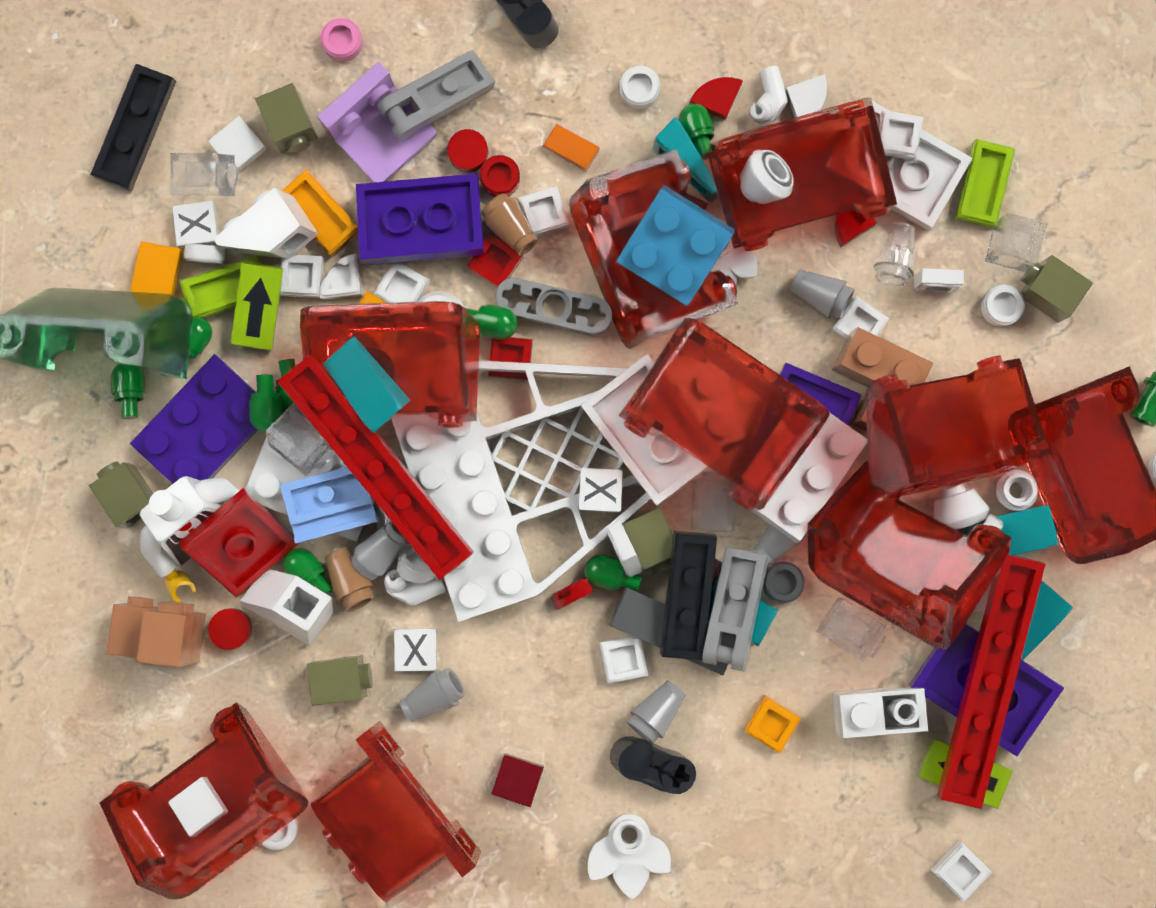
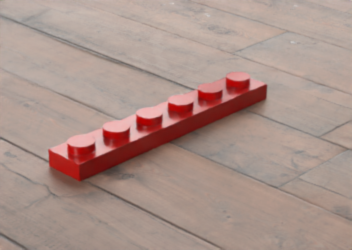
M314 354L307 356L277 381L439 580L473 554L472 548L377 431L372 433L363 423L332 376Z
M1004 552L999 553L937 796L941 800L982 809L1046 566L1041 561Z

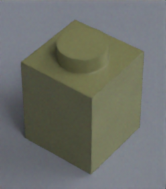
M293 83L255 98L272 141L280 153L286 151L288 153L300 152L310 146V141L318 138L302 98Z
M1051 255L1041 263L1035 260L1021 278V281L1025 283L1021 293L1024 300L1059 323L1071 317L1093 285V282Z
M116 461L102 468L96 474L99 479L88 486L115 527L128 528L142 519L139 514L149 504L153 491L134 464L125 462L120 464Z
M660 507L622 524L637 554L642 570L651 567L653 574L670 567L673 534Z
M363 655L313 661L307 664L312 706L363 699L368 696L367 689L373 687L370 663L364 664Z

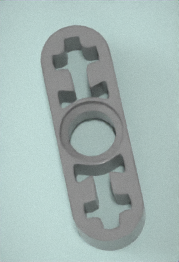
M519 278L504 280L496 291L498 306L510 309L517 319L588 336H599L605 333L611 325V308L605 300L598 297ZM514 288H520L522 297L533 299V291L541 292L536 300V314L528 313L531 305L524 302H518L515 308H510L508 299L503 298L504 294H510ZM551 296L560 297L566 304L564 314L558 318H549L542 311L543 302ZM572 301L580 302L577 307L578 311L590 312L592 306L600 308L599 313L605 317L604 322L597 321L595 327L588 326V319L578 315L575 316V324L567 322L572 314Z

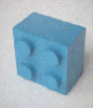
M664 185L616 262L688 306L730 241L735 229Z

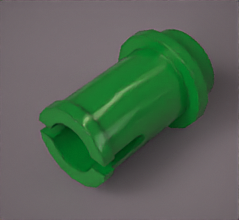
M1153 372L1151 377L1144 379L1143 382L1146 384V387L1134 410L1130 413L1132 419L1150 427H1154L1156 424V372Z

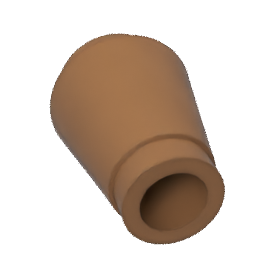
M503 193L489 201L482 209L481 215L485 219L484 225L515 250L519 256L528 253L538 243V239L535 237L515 198L510 199L507 194Z
M346 547L329 553L325 557L336 604L342 605L345 612H351L369 604L375 599V596L372 592L374 585L354 568L351 561L352 555Z

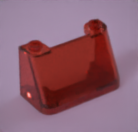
M871 97L853 100L728 136L713 142L707 151L726 224L735 229L731 237L733 249L744 246L745 251L757 250L769 244L768 238L772 237L775 231L855 210L856 213H865L866 218H875L889 213L890 206L897 205ZM755 150L773 151L789 166L793 175V187L791 194L787 198L760 204L752 202L744 196L740 188V174L749 156L753 155Z
M677 149L587 179L571 196L569 202L573 222L604 300L611 308L612 320L622 343L628 349L644 345L738 305L736 299L737 289L733 279L729 275L725 276L720 270L713 272L710 270L689 305L686 306L616 262L664 185L681 196L687 192L688 184L691 182V174L685 161L680 159Z
M446 301L320 305L307 306L300 310L299 328L303 360L310 354H314L323 365L348 340L355 336L411 400L395 415H428L430 418L438 420V426L445 428H459L463 426L464 421H477L480 324L462 305Z
M687 317L672 334L618 416L625 420L624 426L639 437L645 438L647 434L657 436L660 433L729 480L728 487L733 492L731 498L737 504L748 510H753L754 508L761 510L767 505L820 432L830 413L818 400L712 328L696 319Z
M1001 355L992 356L977 362L978 369L967 375L909 385L908 380H898L896 374L874 380L872 382L873 388L866 392L869 486L874 502L1000 475L1050 455L1051 453L1021 359L1003 361Z
M1130 366L1021 409L1012 418L1014 437L1030 474L1037 482L1038 494L1043 505H1049L1059 544L1065 555L1077 564H1087L1127 554L1156 540V488H1154L1123 413L1135 408L1140 399L1139 387Z
M868 461L862 464L807 524L808 564L818 580L930 646L942 650L948 649L961 633L1008 556L1012 537L1004 534L999 528L983 524L975 526L969 535L966 536L900 500V487L896 476L891 471L879 468Z
M237 702L216 714L210 725V732L215 740L150 787L141 782L127 781L118 785L112 794L99 802L136 885L171 900L188 897L288 825L308 807L309 801L296 779L247 709ZM207 777L229 812L197 836L190 837L168 802L199 778Z

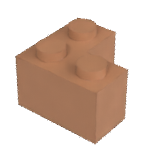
M857 327L851 331L832 368L833 371L868 387L851 424L886 441L898 439L932 368L933 362L862 328Z
M128 596L127 603L113 604L106 654L136 658V662L172 667H182L200 661L206 613L194 612L195 604L169 601V603L158 602V607H153L154 599Z

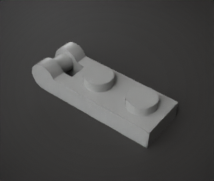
M471 50L387 95L379 101L376 107L382 117L389 118L393 124L392 131L397 139L405 141L423 127L491 91L494 88L495 81L474 50ZM411 104L416 112L406 116L402 108Z
M726 547L703 650V663L717 665L718 662L731 664V669L743 672L746 670L769 560L767 555ZM723 633L736 636L734 648L721 645Z

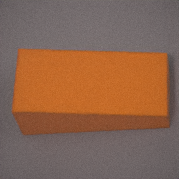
M558 124L555 125L543 145L546 149L585 172L588 171L600 151L599 146Z

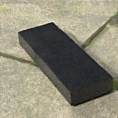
M135 64L90 174L91 176L132 192L177 82L173 77Z
M684 531L673 532L660 650L662 657L702 660L707 634L717 536L715 534Z

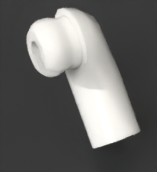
M778 66L765 68L759 73L764 94L756 104L753 103L751 106L750 116L757 124L762 126L773 123L788 102Z
M393 569L387 572L384 577L387 593L391 597L411 606L447 592L443 579L439 580L436 576L426 583H413L402 578L397 569Z

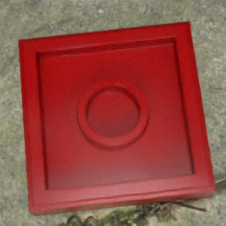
M245 488L237 492L179 542L181 549L235 597L240 595L299 543L295 544V536Z

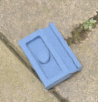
M347 467L280 484L289 522L292 525L295 536V544L379 522L372 497Z

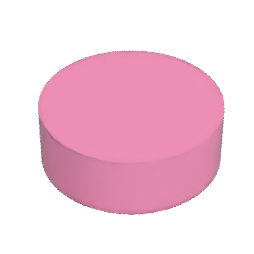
M333 19L324 26L321 32V44L326 54L335 61H350L362 49L363 39L360 30L349 19Z

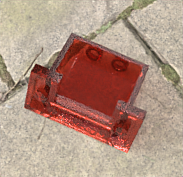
M381 721L355 739L368 757L311 802L312 810L325 827L322 830L323 836L333 849L338 851L341 848L351 861L348 863V867L353 876L361 884L367 882L383 901L389 902L447 859L461 877H464L474 869L482 851L457 819L452 822L448 820L402 761L401 757L405 752Z

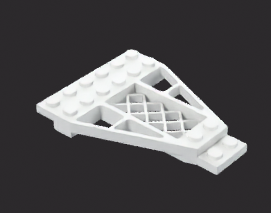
M459 359L394 381L411 400L391 418L408 470L474 551L470 557L444 576L458 622L539 595L608 536L606 531L608 528L606 526L594 538L588 539L579 513L580 493L575 494L580 485L582 467L562 458L571 437H574L593 447L583 468L589 467L597 449L619 459L615 470L620 469L623 461L619 455L600 444L604 437L601 432L596 442L575 432L584 413L581 404L598 391L548 407L541 400L534 374L616 378L626 368ZM720 361L683 373L681 371L660 370L719 447L746 438ZM478 370L526 373L536 402L535 411L492 427H484L466 378V372ZM579 409L570 429L550 420L551 418ZM540 422L531 442L511 433ZM545 424L567 434L557 455L536 445ZM501 436L492 454L487 440ZM507 437L528 446L518 468L497 458ZM533 449L554 459L544 481L523 471ZM559 462L580 472L570 494L549 484ZM495 463L515 472L506 493L504 492ZM520 475L541 485L531 507L510 497ZM634 475L622 479V489L639 483ZM546 488L566 497L537 507ZM646 492L609 525L617 521L623 523L646 504L651 497ZM508 501L527 511L512 516ZM568 508L573 512L584 546L541 583H536L517 531L518 525L522 522Z

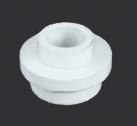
M1011 470L1004 473L997 481L996 496L998 501L1009 510H1025L1036 501L1038 485L1030 473L1023 470ZM1013 483L1019 484L1022 488V494L1019 498H1014L1010 494L1009 489Z

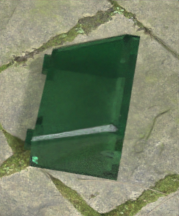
M48 288L0 314V360L32 369L54 371L55 362L52 361L57 355L64 351L75 352L77 332L105 333L104 350L113 362L149 369L160 373V376L166 378L187 379L193 320L192 309L183 298L172 294Z

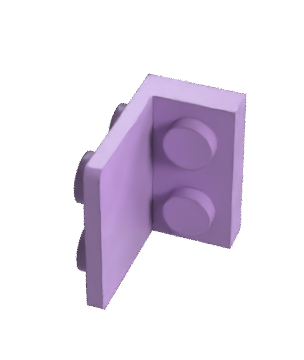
M379 61L317 116L325 131L373 182L388 181L437 136L436 130L429 124L405 141L397 139L392 131L393 124L389 118H383L376 107L380 100L398 90L394 86L390 73ZM411 104L402 108L406 116L416 112Z

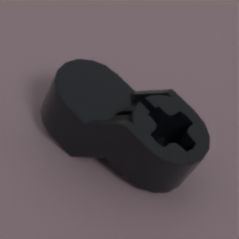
M496 0L500 9L508 17L520 36L531 47H546L556 39L559 33V26L550 9L542 0Z
M633 736L620 738L610 750L611 764L619 773L630 780L642 782L659 791L681 794L688 791L695 782V766L688 758L675 750L663 748L657 744H651L645 739Z

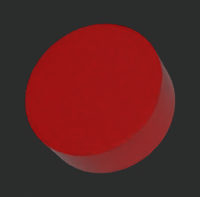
M464 129L456 132L450 138L447 146L448 156L452 165L462 172H475L488 159L487 142L475 130Z
M495 155L488 158L481 166L479 173L481 185L490 196L496 197L503 193L510 196L518 189L520 171L516 162L510 157Z
M228 608L220 610L209 622V637L221 649L233 650L240 648L249 641L252 635V622L249 616L240 609Z

